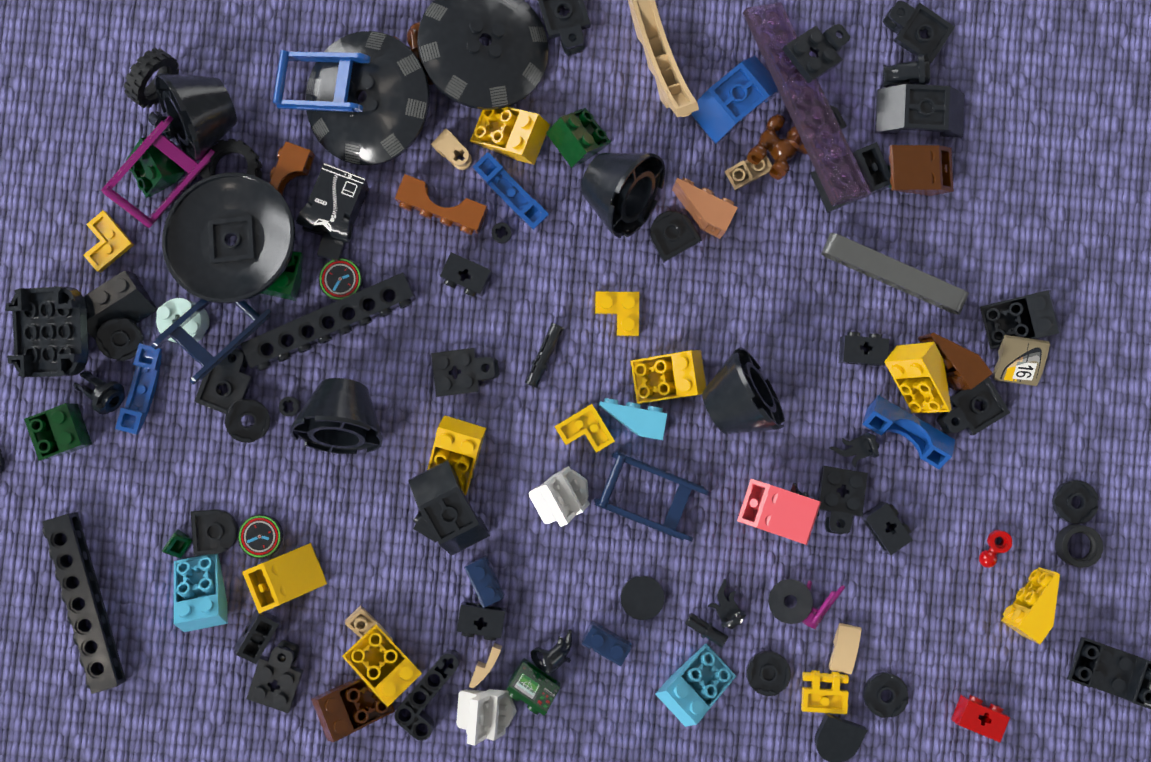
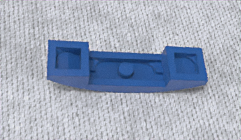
M489 152L473 166V169L492 190L533 230L549 216L547 211L504 170L503 166Z
M139 343L133 365H136L125 408L120 409L115 429L136 435L139 434L148 415L157 387L162 349L157 348L155 350L152 346Z

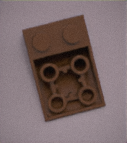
M890 145L889 161L892 191L927 196L954 192L952 149L950 147L940 145Z
M934 332L917 338L920 343L935 342L944 360L947 384L953 390H970L993 374L980 355Z
M361 678L330 689L311 699L327 741L336 742L395 712L393 705L391 704L387 708Z

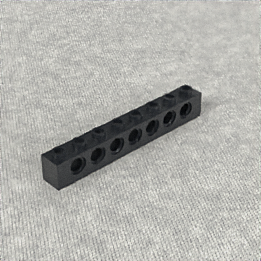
M402 272L245 341L240 345L250 368L262 371L272 366L271 363L279 360V362L290 359L292 357L291 354L297 351L303 353L312 349L311 345L315 343L324 344L331 341V336L338 333L340 335L347 334L352 331V327L358 324L360 327L370 324L372 318L380 315V318L393 313L392 309L399 306L401 309L413 304L412 301L416 297L407 276ZM389 291H394L396 294L392 302H387L385 299ZM369 300H374L375 308L367 311L365 308L366 303ZM354 309V318L347 320L345 317L346 311ZM333 317L335 324L332 328L327 329L325 322L328 318ZM312 326L314 328V335L307 338L305 331L308 327ZM292 335L294 343L287 347L285 340L288 336ZM272 344L274 351L268 356L265 353V348L267 345Z
M78 512L68 513L42 521L43 534L47 538L50 547L49 556L54 561L56 568L55 577L60 582L62 589L61 598L66 603L68 610L67 619L72 624L74 631L73 640L78 646L80 664L84 667L86 673V685L90 689L91 694L117 687L126 682V678ZM62 534H65L67 537L66 543H63L61 539ZM68 555L73 558L72 565L68 562ZM75 576L79 579L78 586L74 584ZM80 598L84 599L85 607L80 605ZM86 619L91 622V629L86 626ZM92 641L97 643V650L92 647ZM98 662L103 665L104 671L99 670Z

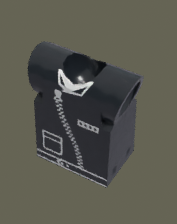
M324 163L309 197V202L300 211L296 224L314 231H327L331 237L350 243L353 224L369 191L366 179Z

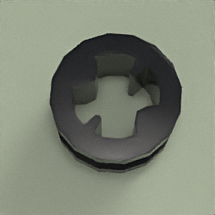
M500 222L493 226L492 236L496 242L504 244L510 240L512 232L506 223ZM505 228V232H508L507 236H502V239L498 238L496 231Z
M285 397L279 403V411L284 416H295L301 409L299 400L294 397ZM291 401H293L294 404L292 406L294 408V411L292 412L289 410L287 412V406L285 405L286 402L291 403Z

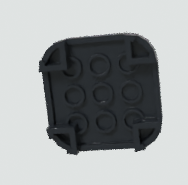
M62 286L19 288L14 290L16 294L13 296L11 303H6L5 311H12L14 355L7 356L8 364H14L19 372L18 376L63 377L81 373L88 361L87 309L81 292L72 287Z

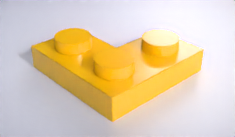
M104 210L86 224L100 242L83 256L99 273L134 246L132 241Z
M596 291L595 314H617V336H639V292Z
M593 404L554 426L565 445L585 434L597 453L615 442Z

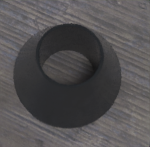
M166 73L155 75V88L163 113L167 112L168 116L170 115L174 118L171 124L178 130V133L174 134L176 141L181 149L195 161L199 160L237 124L236 111L227 89L217 77Z
M601 153L591 161L582 179L581 192L614 236L621 238V236H631L649 218L658 202L655 200L658 188L662 189L664 185V161L660 156L653 153Z
M741 347L732 353L703 390L702 398L704 405L715 425L724 434L779 430L784 427L781 423L785 422V418L778 397L768 379L764 380L758 371L761 368L747 350Z
M329 378L321 381L291 425L290 431L291 436L295 440H298V437L304 440L305 446L336 454H357V450L367 449V453L379 449L383 441L368 388L360 382L345 378Z

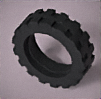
M160 48L146 51L144 56H140L137 59V63L131 66V71L126 76L127 82L124 83V88H126L124 92L127 97L143 108H150L153 104L157 105L159 99L155 88V80L153 79L147 87L145 86L157 70L156 75L160 73L179 74V69H177L179 63L176 62L177 60Z
M230 138L228 141L224 139L219 140L211 148L214 154L211 156L209 163L200 171L203 179L215 175L216 165L219 160L231 153H239L246 158L248 164L246 174L261 178L262 172L260 168H262V164L259 161V156L252 148L240 140L236 141Z

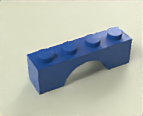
M878 395L867 408L862 425L881 436L887 432H894L906 437L916 447L920 459L940 469L952 457L955 439Z

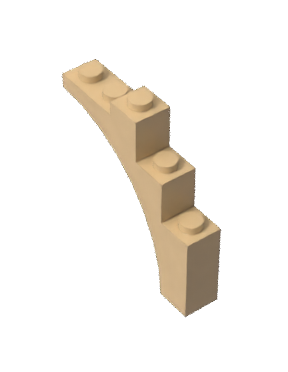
M628 0L636 35L643 44L648 68L655 76L661 102L666 108L670 107L677 117L691 115L692 112L699 110L698 103L678 69L667 41L655 0Z

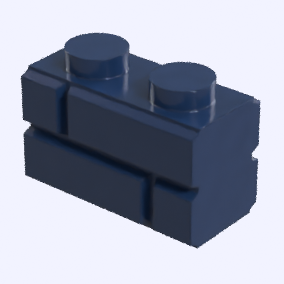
M486 555L466 564L464 567L483 608L503 599L505 596L492 567L489 566L490 562Z
M594 621L591 622L582 638V645L589 649L593 648L594 652L619 666H622L632 648L631 642Z

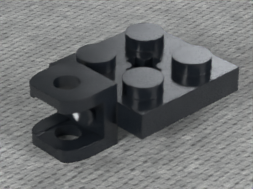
M537 0L549 39L560 37L563 51L567 56L583 52L584 36L582 30L591 28L584 0ZM564 7L565 10L570 12L566 16L559 15L558 13L561 12L560 8Z
M897 1L883 19L884 25L897 34L893 40L895 43L915 56L917 54H929L930 64L955 28V26L920 2L913 8L904 1ZM924 29L927 30L928 32L926 35L929 38L923 39L920 36L919 31H923Z
M841 24L830 27L823 34L817 26H814L786 44L782 50L807 83L810 84L843 60L838 52L850 40V35ZM836 32L840 33L842 38H838ZM812 51L816 55V57H811L809 53Z
M236 348L202 379L194 402L225 414L229 406L235 401L246 397L253 376L245 373L248 362L243 350ZM226 383L229 391L222 395V390L219 389V386Z
M476 348L431 353L436 397L481 392L480 381L495 379L500 375L498 360L491 357L477 358ZM487 365L490 366V370L488 372L486 371ZM455 366L461 370V374H458L457 379L454 378V375H451V371Z
M987 377L974 388L960 390L949 396L950 403L953 406L951 407L952 410L950 412H942L936 418V421L945 434L958 433L967 429L970 435H975L1008 415L1010 411L990 378ZM976 400L983 402L981 411L974 407Z
M822 466L818 501L821 502L819 510L827 511L824 523L826 532L840 535L847 534L851 530L853 516L863 517L868 473ZM842 485L848 491L844 498L840 497L841 494L837 492V488H841Z
M282 640L273 649L270 658L263 655L260 657L246 699L285 713L291 711L304 671L294 666L299 654L298 644ZM274 680H277V685L280 688H272L270 682L272 683Z

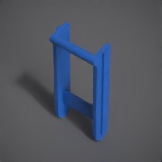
M281 50L273 103L277 105L278 109L362 112V105L347 102L353 63H370L371 57L362 53L293 52ZM288 61L339 62L333 102L282 100Z

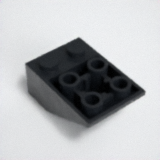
M877 142L856 150L810 173L827 213L891 186V174Z
M1051 290L980 307L990 349L1000 347L1005 335L1037 339L1061 333Z

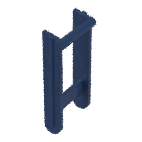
M201 299L161 333L151 346L156 350L170 337L203 367L191 378L190 382L194 385L209 374L270 318L269 314L271 311L267 309L259 315L246 301L235 302L254 322L213 357L182 328L211 303Z
M613 453L611 457L616 459L601 498H595L594 505L680 540L685 539L692 542L694 537L676 530L691 490L710 496L712 492L705 490L701 485L621 453ZM624 462L679 484L663 525L608 503Z

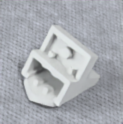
M569 466L555 473L543 484L529 492V497L545 524L557 521L560 527L568 524L576 515L584 512L590 505L588 501L587 479L576 471L571 470Z
M464 689L459 692L456 723L459 728L466 730L467 744L475 746L485 739L495 741L505 735L506 728L510 725L516 714L515 705L508 694L509 691Z

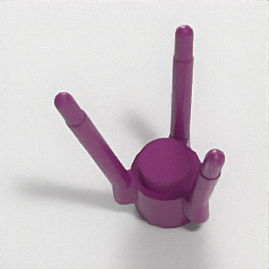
M808 581L807 586L811 589L812 582ZM841 585L836 592L832 591L820 609L813 606L811 614L802 623L816 629L823 616L845 589V586Z

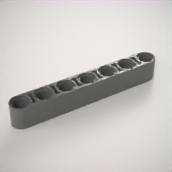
M830 233L821 252L824 257L953 314L960 315L969 295L968 292L839 234Z

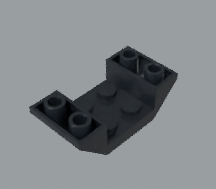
M902 84L878 89L876 94L875 133L898 134L901 130L940 132V137L962 138L965 94L951 86Z
M446 460L409 479L408 482L417 507L436 540L452 556L489 537L490 533L482 518L476 516L458 484L459 478L449 460Z
M1081 637L1067 679L1151 709V661Z

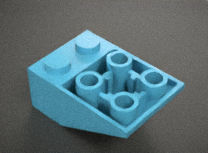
M605 398L604 402H599L601 408L637 436L663 440L667 413H662L663 408L648 406V410L640 409L641 404L626 402V406L618 405L619 400Z
M201 555L174 561V625L183 632L228 624L227 598L219 555Z
M704 644L666 680L655 694L685 727L697 725L735 679L736 675L707 644Z

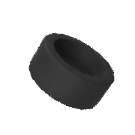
M1074 524L1062 528L1055 540V550L1059 558L1066 564L1079 568L1090 567L1096 564L1104 550L1103 541L1099 533L1093 528L1084 525ZM1075 533H1083L1090 540L1089 553L1082 559L1073 558L1068 552V541Z

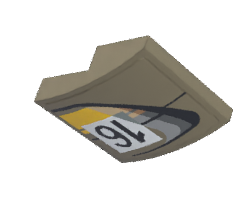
M1005 335L998 350L999 359L992 374L993 380L1037 386L1045 367L1050 342Z

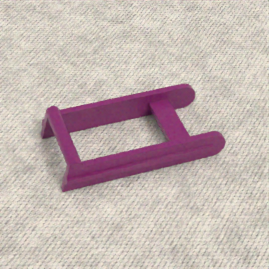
M170 115L165 121L162 120L101 189L104 195L148 228L157 221L209 163L211 156L214 154V151L210 149L196 162L164 136L162 132L174 119ZM153 144L188 172V174L148 217L115 192L113 188Z

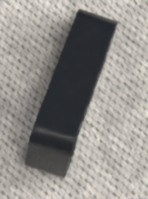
M446 650L395 711V721L417 740L423 741L428 739L434 729L433 719L423 709L457 670L461 658L455 650ZM452 658L454 660L453 663L449 664L444 671L442 667L447 660ZM437 674L441 682L433 683L430 680V675ZM422 691L426 695V699H417L415 693ZM401 709H408L411 712V717H404L401 714ZM418 724H426L429 730L426 732L420 731Z

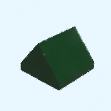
M177 529L162 552L181 559L193 540Z

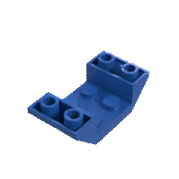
M754 55L742 61L710 87L697 100L699 110L692 112L691 116L712 141L717 144L733 130L735 125L763 102H768L783 88Z

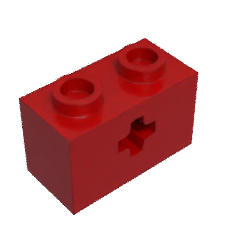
M961 695L951 720L961 727L1001 742L1010 719L1009 716L1003 713L1004 709L990 703V706L982 704V699L970 695L969 698Z

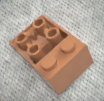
M677 178L672 188L674 194L701 230L721 239L738 207L734 206V202L727 198L720 199L714 196V192L707 188L699 189L693 186L694 183L687 178Z

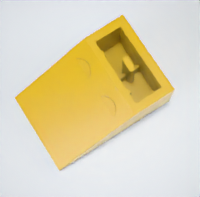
M511 107L482 110L470 142L517 161L534 165L550 124L539 114Z
M935 342L897 345L884 362L911 412H950L952 409L944 360Z
M690 350L631 361L637 404L702 395L703 390L706 388L701 350Z
M444 415L437 428L427 470L449 460L459 478L458 484L464 495H467L486 428Z
M311 543L242 572L258 613L267 611L328 584Z
M1040 567L1035 569L1029 575V581L1026 586L1017 592L1016 600L1005 609L1004 617L1001 621L1021 636L1041 644L1054 625L1060 574Z
M377 624L342 655L345 661L387 708L422 674Z

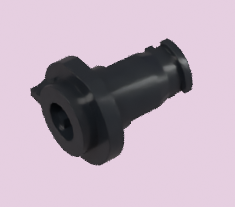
M917 54L916 61L897 63L892 66L883 65V86L887 87V85L929 84V54Z
M89 371L81 372L80 376L96 386L94 390L86 385L81 386L76 382L73 385L76 390L82 391L85 396L92 400L93 409L102 415L118 409L124 400L123 385L117 381L106 383L100 378L93 376Z

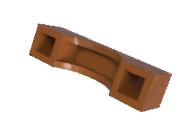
M286 141L284 147L282 146L279 149L277 156L279 160L276 167H273L270 173V185L282 197L286 185L292 179L299 176H308L315 158L311 150Z
M404 174L395 196L396 201L400 203L399 207L411 211L412 208L420 211L419 214L428 219H432V216L439 218L440 223L452 227L453 224L461 227L460 231L472 235L473 232L479 234L488 212L486 205L465 198L464 201L454 207H440L430 200L428 186L424 181Z

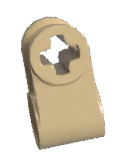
M445 128L431 143L432 147L457 169L466 170L472 164V157L468 150L448 129ZM460 155L462 157L464 156L465 159L461 161L460 159H457V157Z

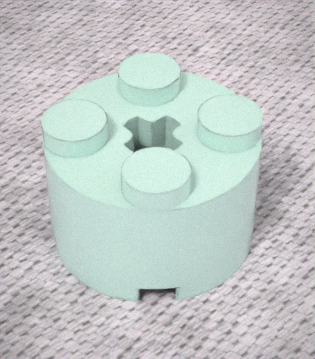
M183 298L171 299L164 303L156 312V323L159 332L163 333L196 303ZM201 310L182 327L197 342L204 337L209 327V316L206 310ZM171 337L168 339L169 341L175 342Z

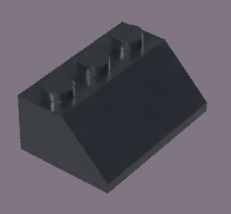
M126 270L83 296L87 309V332L95 340L101 324L110 318L126 317L139 323L157 311L156 306L136 274Z

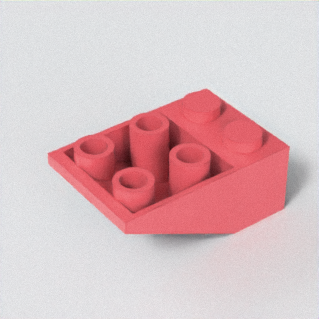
M751 479L737 521L807 545L821 502Z

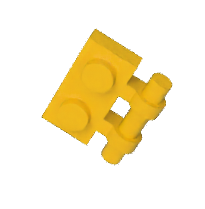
M817 670L803 672V681H811V688L802 687L801 710L803 712L847 714L848 691L841 690L840 683L848 684V675L833 671L831 674L820 673ZM820 682L831 683V689L820 688Z

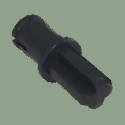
M155 111V113L151 112L148 116V120L154 128L167 118L158 111ZM170 123L162 134L167 135L169 138H174V134H177L178 130Z
M693 613L688 615L685 621L687 626L700 633L702 638L706 637L720 648L724 646L728 635L713 627L711 622L707 623Z

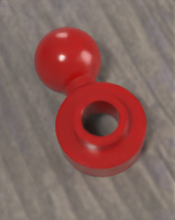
M994 530L989 534L987 543L990 548L980 553V564L986 568H991L997 563V553H1005L1010 550L1012 538L1007 532ZM998 537H1001L1002 539L1000 544L995 543V540Z

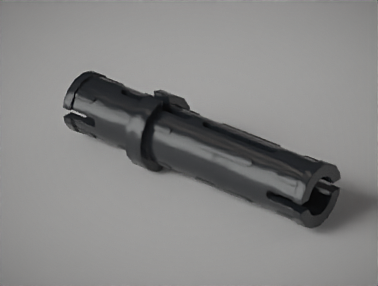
M555 323L550 324L547 335L544 338L538 355L531 363L530 373L524 383L538 388L542 375L548 370L547 365L564 330L563 327Z

